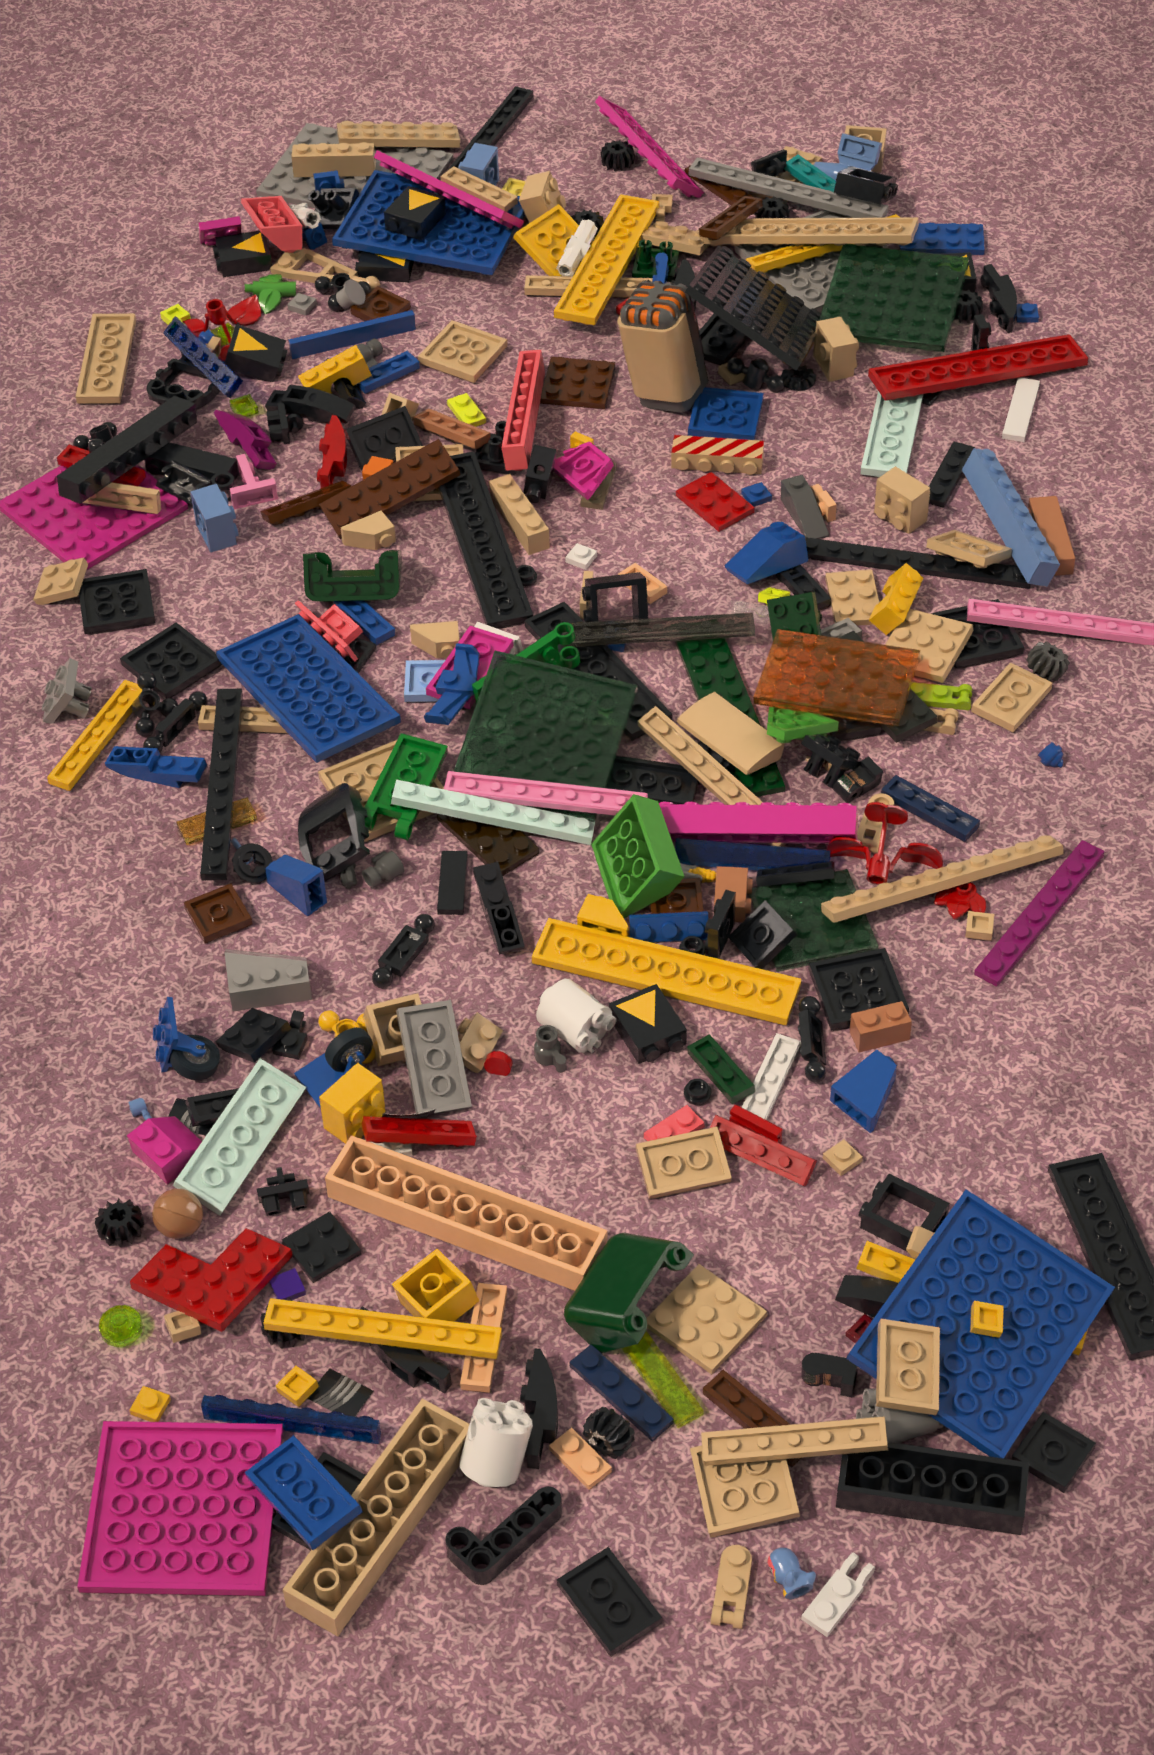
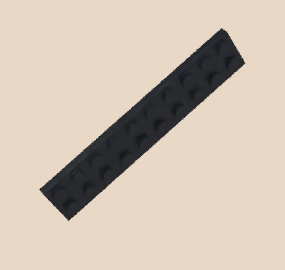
M475 452L452 455L450 457L458 467L461 475L441 485L438 489L485 625L501 628L525 623L526 619L533 616V612Z

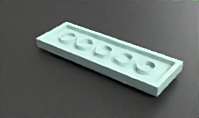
M878 391L860 475L881 477L895 466L907 473L924 394L885 401Z
M260 1058L179 1174L173 1186L177 1189H185L192 1192L202 1205L221 1216L304 1093L306 1087Z

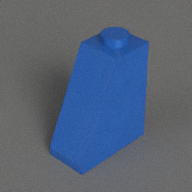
M283 855L265 868L267 883L307 917L327 903L323 870L319 867L291 856Z
M876 1049L831 1086L830 1101L871 1133L875 1129L895 1082L897 1065L889 1056L883 1055Z

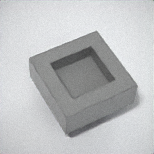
M298 293L287 304V307L290 311L306 316L316 306L317 299Z

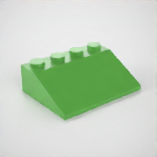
M633 794L591 843L610 900H613L624 919L670 894L685 877L659 802Z

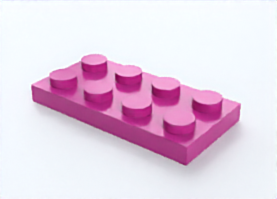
M469 626L458 642L460 644L473 645L480 653L477 681L499 667L514 646L513 639L474 626ZM455 647L426 687V695L437 699L442 696L437 694L435 687L443 670L453 671ZM471 696L463 707L471 709L476 701L475 696Z

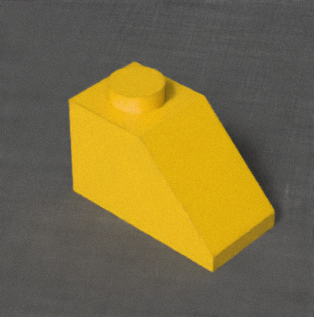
M588 894L577 915V925L628 937V925L613 900Z

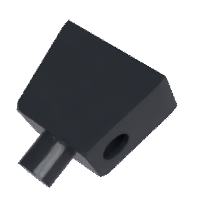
M534 444L524 485V494L530 503H538L540 498L546 499L553 477L557 449ZM538 466L544 467V472L537 470Z

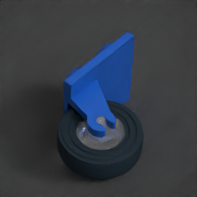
M167 997L164 1008L159 1009L158 1025L153 1027V1040L157 1041L158 1044L155 1058L156 1062H160L161 1073L167 1072L169 1067H173L178 1074L190 1080H204L211 1077L217 1070L220 1062V1053L217 1046L203 1036L185 1035L177 1031L173 997Z
M362 1028L348 1029L330 1042L324 1054L294 1073L300 1083L306 1087V1091L320 1109L319 1097L355 1064L359 1063L362 1065V1062L366 1060L372 1051L373 1041Z

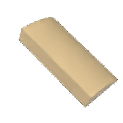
M716 692L700 699L677 718L679 725L746 775L781 760L785 743L778 742L775 737L767 735L766 729Z

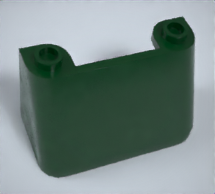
M389 550L383 552L379 557L378 563L375 564V569L332 570L331 558L326 553L303 554L305 594L312 601L392 599L398 594L400 588L402 551Z
M620 1233L612 1236L564 1308L566 1322L601 1354L638 1344L647 1329L646 1316L636 1306L659 1269L667 1267L671 1271L683 1270L687 1267L694 1254L685 1245L676 1241L629 1233Z

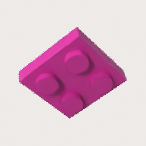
M240 216L198 223L200 243H205L206 246L216 245L215 237L241 233Z

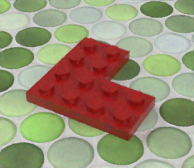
M246 1228L211 1265L165 1244L130 1280L131 1289L223 1332L293 1255L291 1248Z

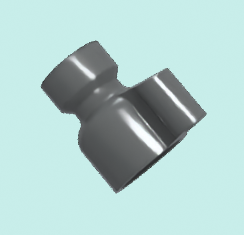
M376 338L369 340L366 345H356L364 357L368 368L378 364L373 357L382 354L383 347Z
M383 851L371 858L375 867L370 866L363 870L362 876L365 882L373 889L381 884V880L391 881L404 873V866L393 851L388 853Z
M551 1025L540 1026L536 1031V1042L534 1044L535 1059L541 1065H554L557 1072L563 1073L567 1069L566 1057L561 1054L558 1032Z

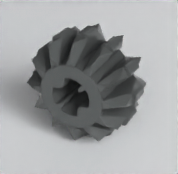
M1038 642L1030 650L1026 659L1028 662L1027 666L1033 670V674H1037L1048 681H1058L1065 674L1070 664L1068 656L1063 653V649H1059L1056 645H1051L1049 642Z

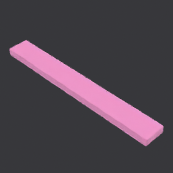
M969 599L967 604V621L1154 645V623Z
M448 771L444 786L445 790L517 805L616 815L633 794L648 798V793L452 771Z

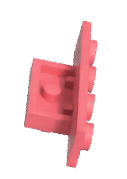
M299 600L295 603L300 610L298 614L308 624L311 622L310 626L319 635L323 633V638L331 647L336 645L335 649L342 657L348 656L354 662L358 660L357 656L348 646L363 633L358 624L335 604L318 618Z

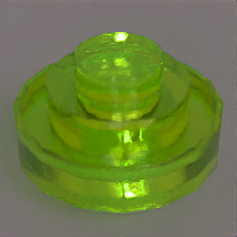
M117 1305L103 1313L99 1320L98 1328L102 1340L108 1345L125 1347L134 1343L140 1337L143 1323L136 1309L127 1305Z

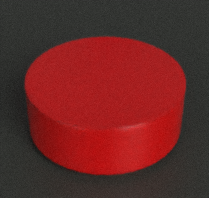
M493 1051L487 1055L484 1068L490 1074L507 1076L511 1071L513 1061L506 1053Z

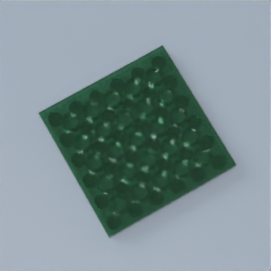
M845 244L842 246L819 321L842 317L845 324L850 327L854 338H857L858 342L945 352L968 270L969 258Z
M495 650L453 772L606 788L638 690L637 685ZM527 806L577 818H585L591 822H594L597 817V813Z

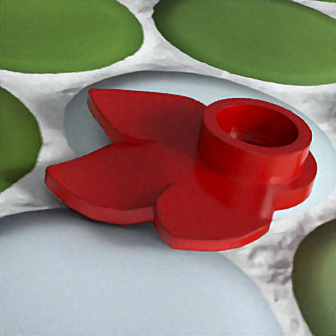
M972 882L939 891L934 899L935 905H947V910L954 920L969 910L982 913L986 911V901L981 895L976 893V886Z

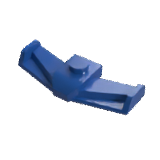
M456 644L453 671H442L435 687L437 694L442 696L432 709L424 715L426 723L449 725L469 698L474 695L472 684L477 681L480 653L473 645Z

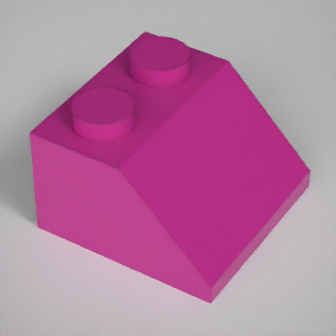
M175 1116L148 1118L127 1135L133 1153L167 1185L179 1176L202 1143Z

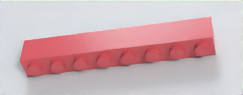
M541 350L519 352L501 447L506 471H521L528 469L545 376Z

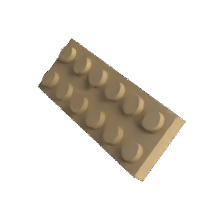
M343 121L342 123H337L339 143H374V147L460 148L457 125H453L450 122L433 124L431 122H423L422 124H413L412 122L394 124L385 121L382 124H374L370 121L362 123Z
M92 314L76 392L77 404L121 403L136 324L135 314Z

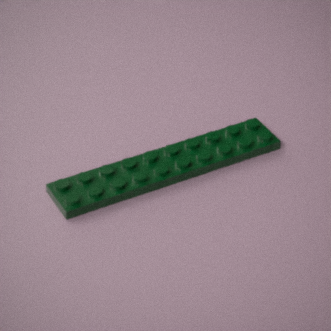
M717 617L672 625L670 631L697 700L699 701L705 696L716 692L760 725ZM776 762L748 775L738 768L730 772L757 797L785 792V784Z

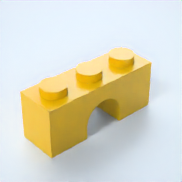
M355 345L299 375L298 378L304 387L332 394L331 386L337 379L348 378L354 386L371 377L372 374L364 357Z
M907 563L888 577L882 590L886 596L874 607L869 621L885 635L904 622L923 581V577Z

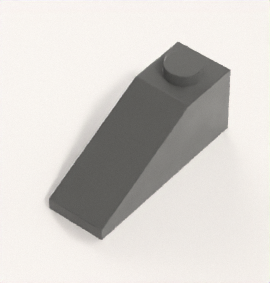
M798 475L781 480L780 500L801 533L807 538L823 539L829 537L813 491L804 476Z

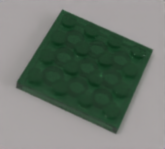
M848 869L835 871V878L752 888V894H748V896L751 898L754 911L766 900L798 934L772 959L776 972L809 966L810 962L878 949L879 946L866 914L833 923L822 913L821 903L830 901L834 897L854 894L856 891Z

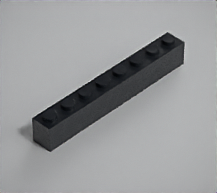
M176 396L167 400L57 475L59 496L79 504L86 501L197 423L196 404Z

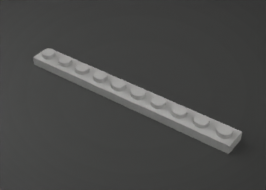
M696 158L689 168V176L697 177L698 179L713 181L757 194L774 196L777 199L782 198L793 203L839 213L852 218H885L888 214V205L867 202L817 187L701 158Z

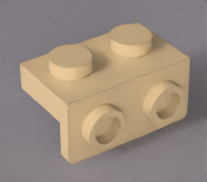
M477 1012L470 1019L464 1018L457 1028V1031L460 1032L458 1038L464 1066L475 1073H479L482 1070L487 1055L492 1052L503 1032L502 1029Z

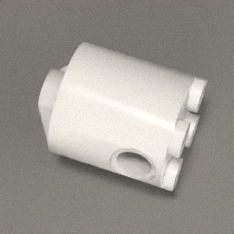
M562 979L547 988L540 997V1004L536 1013L537 1021L542 1026L551 1025L555 1027L558 1037L569 1043L579 1053L586 1051L593 1053V1046L595 1048L600 1047V1039L616 1023V1017L612 1015V1010L608 1006L601 1004L589 992L571 979Z
M487 1398L478 1400L473 1410L459 1464L462 1472L479 1485L485 1487H507L514 1484L518 1479L533 1427L532 1419L523 1411V1404L514 1400L507 1401V1403L492 1401Z

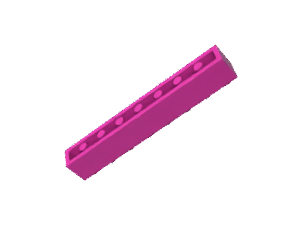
M686 802L684 804L659 803L672 842L829 844L836 837L857 839L858 833L857 806H852L850 803H839L837 805H826L819 802L811 805H801L795 802H790L786 805H775L771 802H763L760 805H750L746 802H737L735 805H724L721 802H711L709 805H699L696 802Z

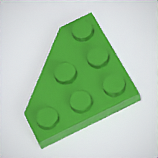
M788 702L769 705L767 735L775 737L778 742L790 743L792 739L803 740L805 735L821 734L826 736L827 733L838 731L839 721Z

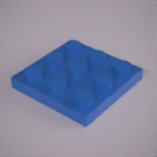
M704 387L703 392L700 393L693 405L688 426V436L755 440L764 393Z

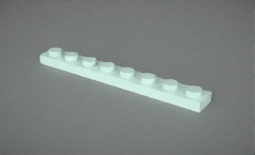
M396 780L391 800L393 805L591 845L595 820Z

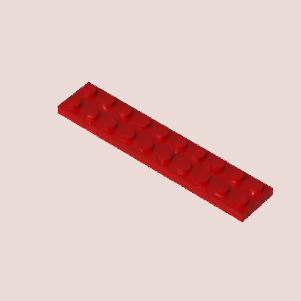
M1068 334L869 368L868 377L886 401L1086 366L1089 358L1072 336Z

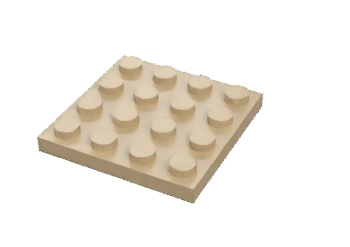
M397 740L318 771L320 781L327 791L342 783H347L356 788L362 798V807H365ZM436 777L432 787L444 789ZM420 810L415 821L434 813ZM344 812L343 815L348 821L347 814ZM378 814L375 826L372 831L369 830V837L364 842L395 830L398 819Z

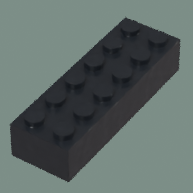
M887 1442L888 1450L842 1454L836 1508L1021 1535L1025 1517L1029 1462Z

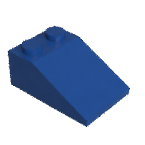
M774 522L769 527L761 529L724 566L728 572L745 584L753 583L808 562L805 536L784 522Z

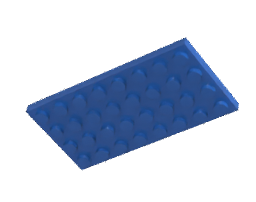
M299 614L216 651L217 658L316 763L401 723L400 715Z

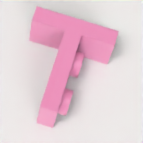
M245 454L236 456L238 471L243 485L229 488L234 510L277 500L278 495L274 478L259 481L258 476H253L255 475L253 463L247 461Z

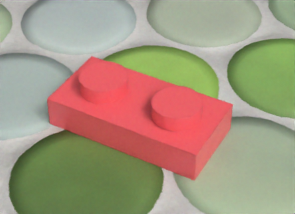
M686 1105L644 1132V1139L651 1141L698 1131L704 1128V1121Z

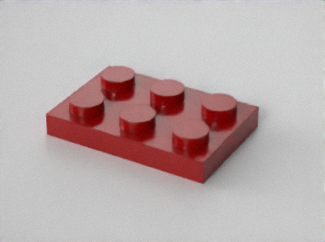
M712 472L676 490V497L718 532L755 513L754 506Z

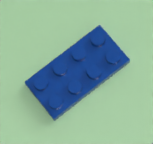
M919 223L913 242L904 246L900 245V254L915 251L925 254L971 252V255H984L983 224Z
M294 1435L244 1472L254 1487L312 1550L316 1549L363 1512L358 1502Z

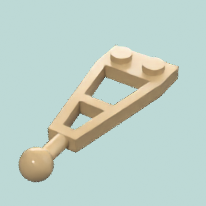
M305 248L296 250L293 253L285 252L270 268L272 274H280L288 279L315 283V280L320 276H325L331 281L334 272L337 274L346 273L350 276L351 280L367 282L371 287V291L377 286L380 287V282L376 277H358L357 271ZM307 259L324 267L320 273L298 270Z

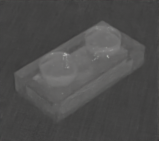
M731 600L726 614V621L771 629L768 606Z

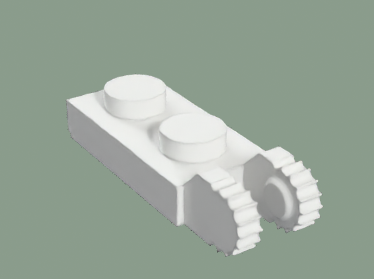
M855 1553L848 1556L840 1570H836L802 1614L801 1620L826 1637L830 1635L863 1592L864 1585L875 1571V1567L868 1563L862 1569L856 1581L847 1576L858 1563L859 1556Z

